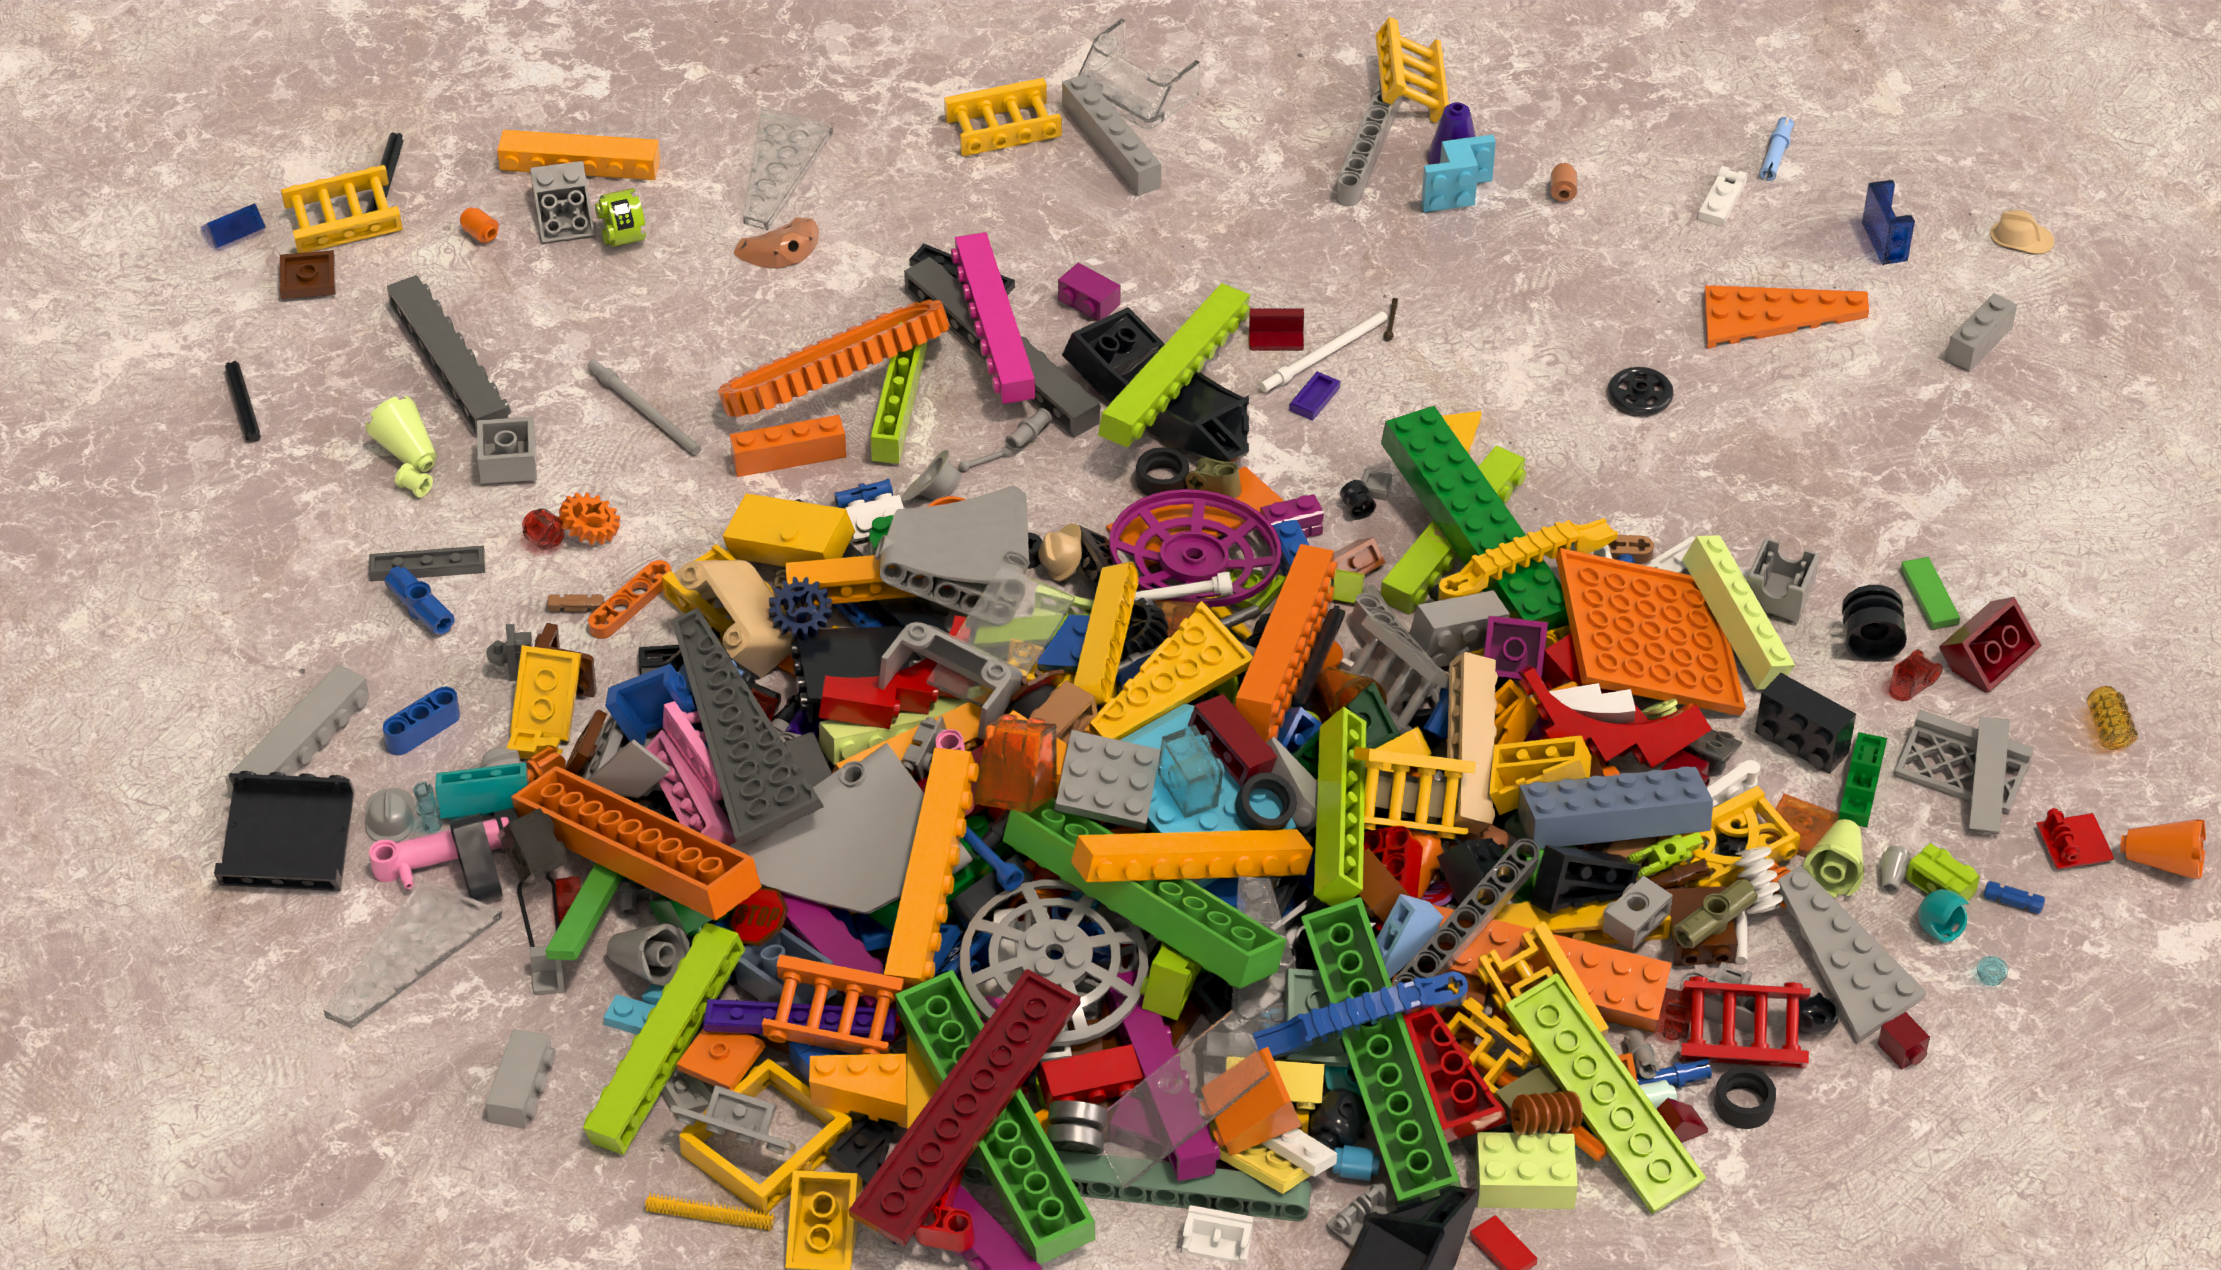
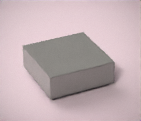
M1365 469L1361 481L1366 484L1369 494L1375 499L1386 501L1392 483V474Z

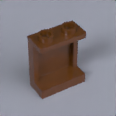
M1727 886L1665 889L1673 895L1670 929L1674 945L1673 963L1675 966L1720 965L1721 962H1735L1738 941L1733 919L1728 922L1727 929L1724 932L1711 934L1692 949L1682 947L1673 934L1674 926L1703 906L1706 896L1714 893L1719 894Z

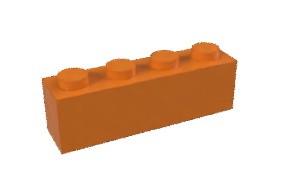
M840 415L730 434L731 458L737 477L847 457L846 437Z

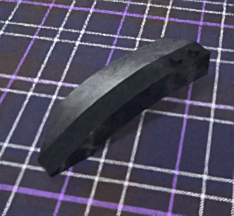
M1127 307L1073 332L1062 356L1100 395L1111 403L1165 343ZM1196 372L1192 376L1189 385H1184L1177 398L1171 399L1166 410L1163 413L1160 412L1156 416L1153 425L1147 426L1145 429L1180 449L1218 461L1234 462L1246 456L1249 452V443H1247V434L1249 432V415H1247L1249 395L1242 397L1224 388L1201 372Z
M1448 1186L1439 1190V1196L1422 1201L1419 1196L1396 1204L1397 1210L1386 1214H1380L1375 1211L1364 1215L1366 1221L1341 1270H1454L1479 1198L1478 1190Z

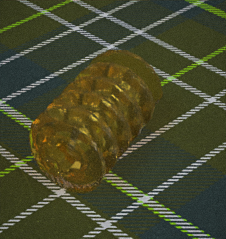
M2102 686L2095 689L2089 694L2086 702L2102 746L2108 750H2117L2132 745L2138 738V732L2135 729L2133 720H2131L2132 716L2130 711H2128L2129 708L2125 702L2124 694L2115 691L2111 686Z

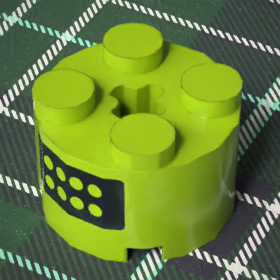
M634 188L601 195L599 203L595 204L597 218L603 221L604 229L601 230L605 245L611 244L612 247L645 240L646 232L641 233L640 227L645 225V218L639 197L632 196L635 192Z

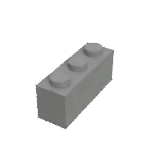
M1993 293L1950 336L1946 360L1970 372L2013 328L2017 304Z
M513 1029L486 1101L489 1123L526 1129L529 1118L534 1117L536 1114L538 1093L543 1092L545 1089L547 1068L552 1067L554 1064L556 1051L555 1048L551 1047L550 1035Z

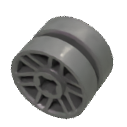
M1052 1102L1049 1105L1048 1122L1052 1125L1046 1128V1135L1055 1150L1095 1155L1101 1154L1105 1138L1104 1133L1101 1131L1106 1128L1108 1111L1101 1106L1086 1102Z

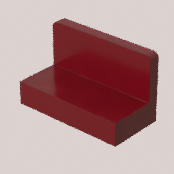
M1249 308V349L1251 351H1303L1304 308Z

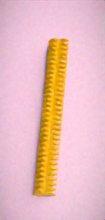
M651 1192L645 1201L646 1211L666 1213L667 1215L674 1214V1216L717 1221L718 1223L737 1224V1226L745 1225V1227H757V1229L769 1231L773 1229L776 1219L773 1216V1211L771 1215L769 1211L766 1215L765 1210L763 1214L762 1210L758 1214V1209H756L755 1213L753 1208L751 1212L750 1208L746 1212V1207L742 1211L741 1206L740 1210H738V1206L734 1210V1205L732 1209H730V1205L726 1209V1204L724 1208H722V1203L720 1207H718V1203L714 1207V1202L712 1206H710V1202L707 1206L706 1201L702 1205V1200L700 1204H698V1200L695 1204L694 1199L691 1203L690 1198L688 1202L687 1198L683 1202V1197H681L680 1201L679 1197H677L675 1201V1196L671 1200V1195H669V1199L665 1195V1199H663V1194L661 1198L657 1194L656 1198L655 1193L651 1197Z

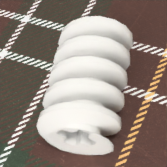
M1756 847L1735 853L1736 855H1742V858L1735 862V866L1745 868L1743 872L1737 875L1738 878L1747 879L1758 894L1754 906L1746 910L1747 914L1767 912L1781 907L1777 904L1783 900V896L1781 894H1774V892L1780 889V884L1770 882L1777 877V872L1767 870L1774 865V860L1764 858L1771 853L1770 847Z

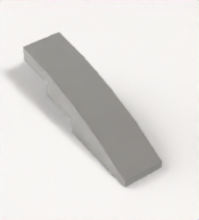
M1979 717L1969 831L1995 834L2000 832L2010 720Z

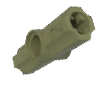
M1738 879L1719 894L1714 893L1706 896L1703 906L1674 926L1673 934L1677 938V942L1685 949H1692L1711 934L1724 932L1730 920L1757 901L1758 894L1750 882L1746 879Z

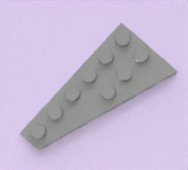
M1801 865L1778 879L1777 883L1780 884L1778 891L1783 896V901L1790 915L1795 917L1800 926V934L1804 942H1808L1812 950L1811 956L1831 995H1835L1841 1006L1840 1012L1844 1020L1849 1022L1856 1044L1879 1030L1881 1025L1903 1014L1925 998L1927 992Z

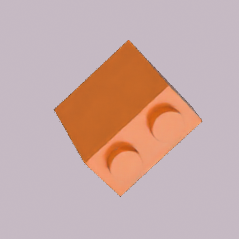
M1269 1047L1261 1049L1202 1089L1206 1101L1201 1102L1207 1119L1211 1120L1214 1118L1218 1127L1212 1130L1219 1148L1226 1146L1230 1156L1302 1126Z

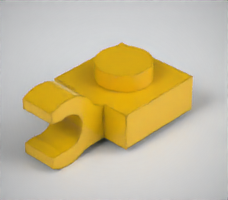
M515 727L506 747L511 750H517L519 757L522 759H530L549 746L561 755L563 752L562 749H558L560 738L544 737L543 730Z

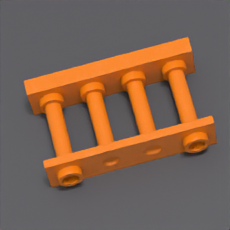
M779 954L777 976L784 981L775 1020L763 1018V1036H767L768 1039L778 1043H784L787 1040L858 1055L889 1054V1043L881 1041L889 1005L896 1001L895 994L904 991L903 978ZM800 983L810 984L815 987L806 1026L787 1023L796 986ZM831 989L841 990L846 993L837 1032L819 1029L827 992ZM862 995L872 996L877 999L869 1038L850 1035L858 998Z

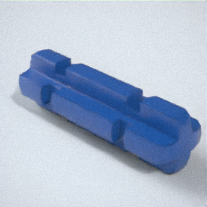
M1988 881L1984 890V897L1993 901H1996V898L2001 899L2000 903L2021 909L2028 907V911L2038 914L2042 912L2045 903L2044 896L2034 893L2033 896H2030L2028 891L2007 885L2003 888L2000 887V883Z

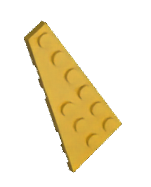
M1201 601L1195 607V612L1188 619L1185 618L1180 623L1179 629L1171 638H1167L1140 667V672L1123 685V690L1116 698H1111L1097 713L1098 715L1090 722V730L1094 735L1121 740L1184 703L1191 702L1248 669L1253 656Z

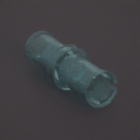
M425 781L419 782L413 788L417 801L415 805L416 813L422 819L423 829L425 831L428 830L429 833H435L442 827V820L439 816L440 804L434 797L432 785L430 783L427 785Z

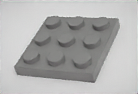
M1071 730L1054 810L1145 830L1161 749Z

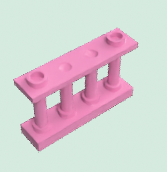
M675 701L664 704L663 728L714 801L722 800L723 795L709 749L704 744L707 743L704 731L694 730L692 727L693 724L701 722L698 711L687 714L681 711Z

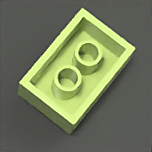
M1477 1132L1475 1151L1476 1187L1479 1192L1477 1208L1575 1209L1578 1184L1574 1134L1535 1133L1529 1135L1525 1133L1518 1136L1515 1133Z

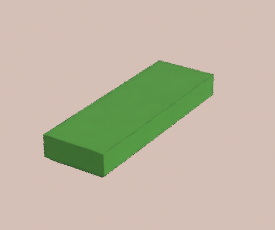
M1923 557L1902 561L1900 569L1931 629L1958 625L1960 615L1930 558Z

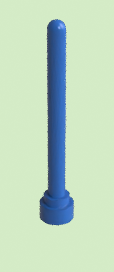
M966 825V833L962 839L996 871L997 882L1005 890L1013 891L1017 889L1024 880L1023 871L1013 863H1004Z

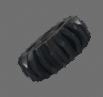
M1143 597L1139 600L1134 599L1120 662L1124 661L1126 656L1135 652L1142 654L1147 650L1155 649L1169 637L1167 633L1169 626L1165 614L1152 600L1146 601Z

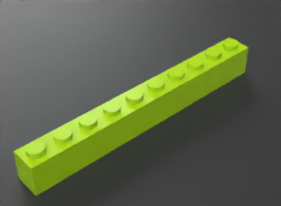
M1221 283L1102 412L1098 436L1127 448L1135 439L1139 440L1143 435L1144 429L1147 426H1152L1156 416L1166 410L1170 400L1176 399L1181 388L1184 385L1188 386L1192 376L1202 370L1207 359L1211 360L1216 349L1219 346H1224L1227 337L1236 332L1241 321L1247 320L1249 308H1251L1248 305L1250 294Z

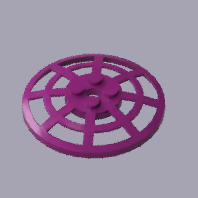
M1171 490L1139 499L1118 515L1112 525L1109 536V554L1113 565L1121 564L1117 550L1134 556L1136 566L1143 575L1138 577L1137 590L1139 591L1155 589L1149 586L1152 584L1158 588L1170 587L1162 581L1171 578L1190 584L1212 580V577L1218 576V573L1226 572L1227 569H1244L1242 574L1232 583L1233 595L1206 598L1221 595V593L1208 592L1160 600L1185 607L1195 608L1201 601L1208 608L1247 600L1264 590L1273 581L1281 561V542L1278 534L1271 523L1260 512L1233 497L1203 490ZM1193 504L1192 517L1174 518L1160 523L1150 512L1153 509L1169 505ZM1205 506L1222 509L1243 518L1246 522L1236 530H1233L1222 523L1203 519ZM1139 516L1149 527L1140 535L1135 546L1119 540L1125 527ZM1177 527H1191V531L1179 532L1170 535L1166 530ZM1202 528L1216 531L1226 537L1219 540L1210 534L1203 533ZM1256 528L1267 541L1271 556L1254 558L1251 546L1243 537ZM1155 535L1163 542L1160 552L1144 549L1147 542ZM1237 544L1245 559L1229 560L1228 548ZM1143 559L1159 562L1163 571L1151 574L1146 568ZM1271 566L1270 572L1261 582L1249 589L1241 587L1250 577L1253 568Z

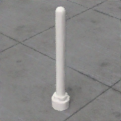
M1230 572L1218 573V576L1212 577V580L1139 591L1136 592L1135 599L1139 600L1143 597L1146 601H1157L1208 592L1221 593V596L1233 595Z

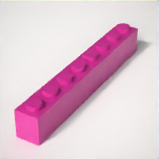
M987 232L955 237V248L951 249V258L953 265L958 264L957 277L959 283H964L962 285L965 301L969 300L970 302L968 303L970 318L976 320L974 321L975 334L977 338L981 337L982 339L980 340L982 356H987V372L989 375L993 374L994 376L992 377L993 391L995 394L999 393L1002 404L1035 399V378Z

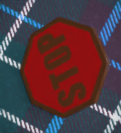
M1035 669L1034 676L1036 678L1027 682L1025 676H1022V688L1011 696L1010 705L1038 687L1053 685L1056 688L1064 681V670H1053L1042 674L1038 669Z
M761 887L750 895L748 899L735 906L729 926L733 932L738 933L743 945L760 947L781 932L789 908L779 889Z

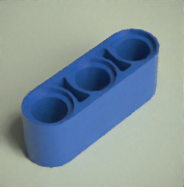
M447 686L439 687L384 721L383 734L387 751L392 755L406 754L455 724L460 718L458 696L455 689Z

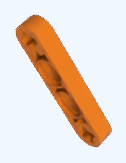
M663 560L653 561L621 587L589 616L588 626L590 634L597 639H605L619 630L663 591L662 576L672 571L670 564ZM637 588L647 589L644 594L633 593ZM620 604L628 606V608L623 611H617L613 609L615 606Z

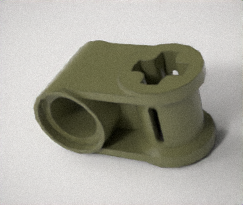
M1203 457L1196 464V469L1190 471L1185 477L1186 485L1190 490L1215 492L1233 498L1238 497L1242 492L1238 465L1233 462H1223Z

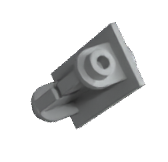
M942 716L939 717L938 721L931 717L921 721L913 737V742L921 744V746L910 744L901 760L909 773H912L913 770L917 771L920 780H923L930 771L934 748H937V735L947 730Z

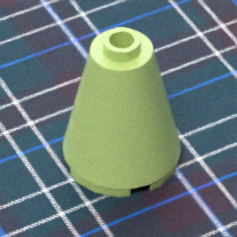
M404 396L405 399L402 400L393 397L381 403L370 414L373 418L370 424L366 421V432L404 464L409 463L413 465L414 469L418 472L429 471L435 465L437 455L415 402L409 396Z
M1846 819L1838 820L1831 826L1807 854L1803 864V868L1833 898L1843 894H1847L1846 896L1852 895L1860 888L1864 878L1861 829L1855 822Z

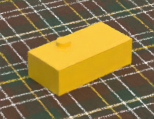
M746 493L722 537L735 559L786 567L785 563L842 558L855 533V529L847 510L843 508Z

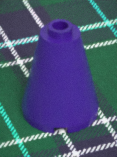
M1454 102L1445 107L1428 150L1429 165L1440 164L1442 141L1476 137L1471 112L1465 104Z

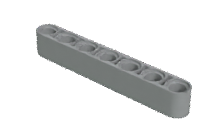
M1380 80L1338 176L1337 201L1344 206H1354L1360 202L1402 103V96L1398 97L1392 105L1383 102Z

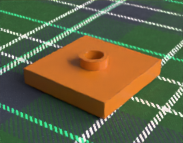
M703 1028L676 1063L677 1069L712 1086L716 1085L733 1091L764 1050L765 1044L763 1040L747 1033L704 1031Z

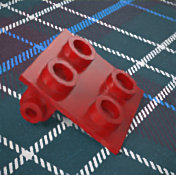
M2052 808L2048 810L2045 821L2036 822V826L2056 869L2114 860V856L2094 813L2064 818L2062 811Z

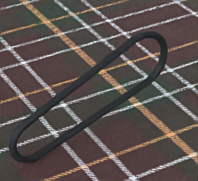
M544 873L529 874L522 878L517 885V894L530 947H535L521 891L524 882L534 877H542L551 883L556 931L560 926L556 883L552 877Z

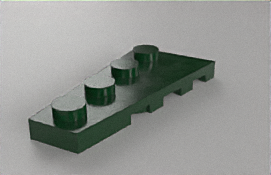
M1375 682L1368 684L1344 706L1366 721V748L1375 749L1400 736ZM1320 729L1291 754L1314 779L1318 778Z

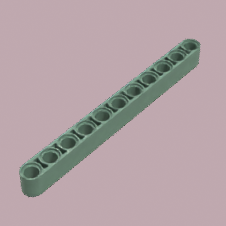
M1055 1150L1081 1197L1189 1209V1206L1192 1205L1246 1216L1288 1221L1304 1220L1309 1213L1312 1187L1306 1180H1303L1282 1194L1243 1171L1215 1168V1174L1177 1181L1171 1163ZM973 1152L967 1161L962 1180L970 1184L992 1186Z

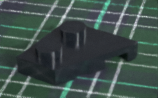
M865 1115L827 1150L826 1157L844 1172L858 1173L863 1179L862 1187L865 1188L886 1160L894 1129L880 1118L879 1121L869 1119L868 1115Z

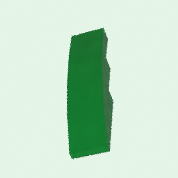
M1858 732L1838 820H1851L1858 826L1868 827L1888 738Z

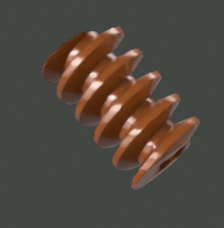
M1573 1091L1533 1093L1530 1095L1521 1094L1512 1103L1511 1124L1513 1131L1518 1136L1524 1135L1525 1132L1533 1135L1537 1131L1540 1134H1545L1548 1130L1552 1133L1559 1132V1130L1568 1132L1571 1130L1572 1125L1578 1128L1582 1123V1104L1579 1096Z

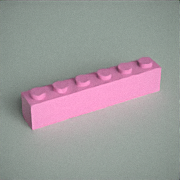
M661 730L646 749L671 768L669 773L658 782L680 824L727 846H731L737 841L718 801L712 799L670 736Z

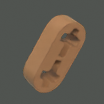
M1618 535L1616 540L1608 544L1612 559L1615 560L1622 554L1633 556L1635 564H1644L1650 562L1653 558L1654 542L1646 536Z

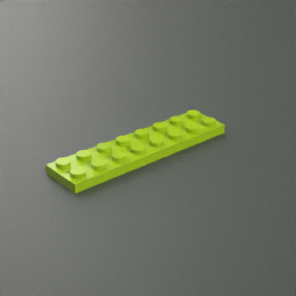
M1557 973L1505 1004L1504 1010L1522 1035L1530 1041L1532 1049L1564 1092L1573 1091L1579 1096L1583 1110L1582 1118L1597 1139L1606 1146L1608 1154L1652 1215L1705 1182L1706 1176Z

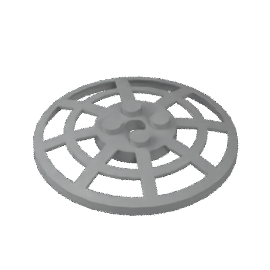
M1038 880L1023 883L1013 891L1005 890L996 895L980 908L970 921L963 936L960 950V975L967 996L986 1021L990 1019L996 1010L981 995L977 986L994 978L1007 995L1013 988V985L1004 974L1017 969L1020 970L1021 974L1026 969H1029L1076 995L1078 994L1075 986L1087 974L1101 981L1093 991L1081 997V1004L1071 1017L1075 1030L1061 1031L1051 1046H1071L1102 1037L1118 1027L1139 1003L1142 996L1140 990L1148 974V950L1140 928L1122 916L1132 931L1114 932L1105 918L1090 908L1096 899L1085 894L1079 902L1061 898L1039 899L1035 891L1037 889H1066L1083 893L1082 890L1071 883L1064 882L1063 880ZM1022 893L1027 902L1008 913L1000 923L982 919L992 907L1004 899H1008V897ZM1044 907H1064L1073 910L1065 921L1048 919ZM1028 911L1032 912L1036 921L1025 932L1009 927L1017 917ZM1086 915L1096 922L1105 934L1088 937L1078 925ZM975 930L992 934L989 945L990 966L972 974L970 968V946ZM1001 938L1018 943L1016 957L999 962L998 948ZM1137 943L1139 968L1134 986L1117 977L1121 962L1119 944ZM1110 946L1111 963L1108 971L1092 962L1094 948ZM1051 950H1058L1063 954V957L1053 960L1047 957L1046 953ZM1110 987L1127 997L1123 1004L1111 1015L1095 1024L1087 1025L1082 1008L1098 1001L1108 992Z

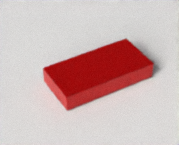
M1496 1215L1470 1231V1238L1501 1270H1529L1537 1265L1538 1258Z

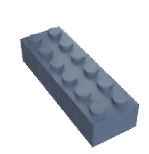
M1696 767L1651 770L1649 772L1632 774L1621 773L1620 775L1603 777L1592 776L1590 778L1574 780L1563 779L1561 781L1545 783L1533 782L1519 786L1518 817L1528 839L1534 841L1539 849L1545 848V845L1562 847L1711 831L1713 799Z

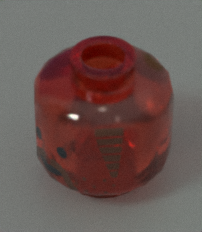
M545 508L532 510L523 519V536L539 549L549 550L560 545L564 539L565 529L561 528L563 521Z

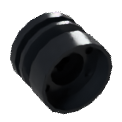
M1871 584L1858 587L1849 592L1843 599L1841 608L1847 651L1855 658L1866 662H1880L1898 655L1904 649L1907 640L1903 601L1900 594L1893 588Z

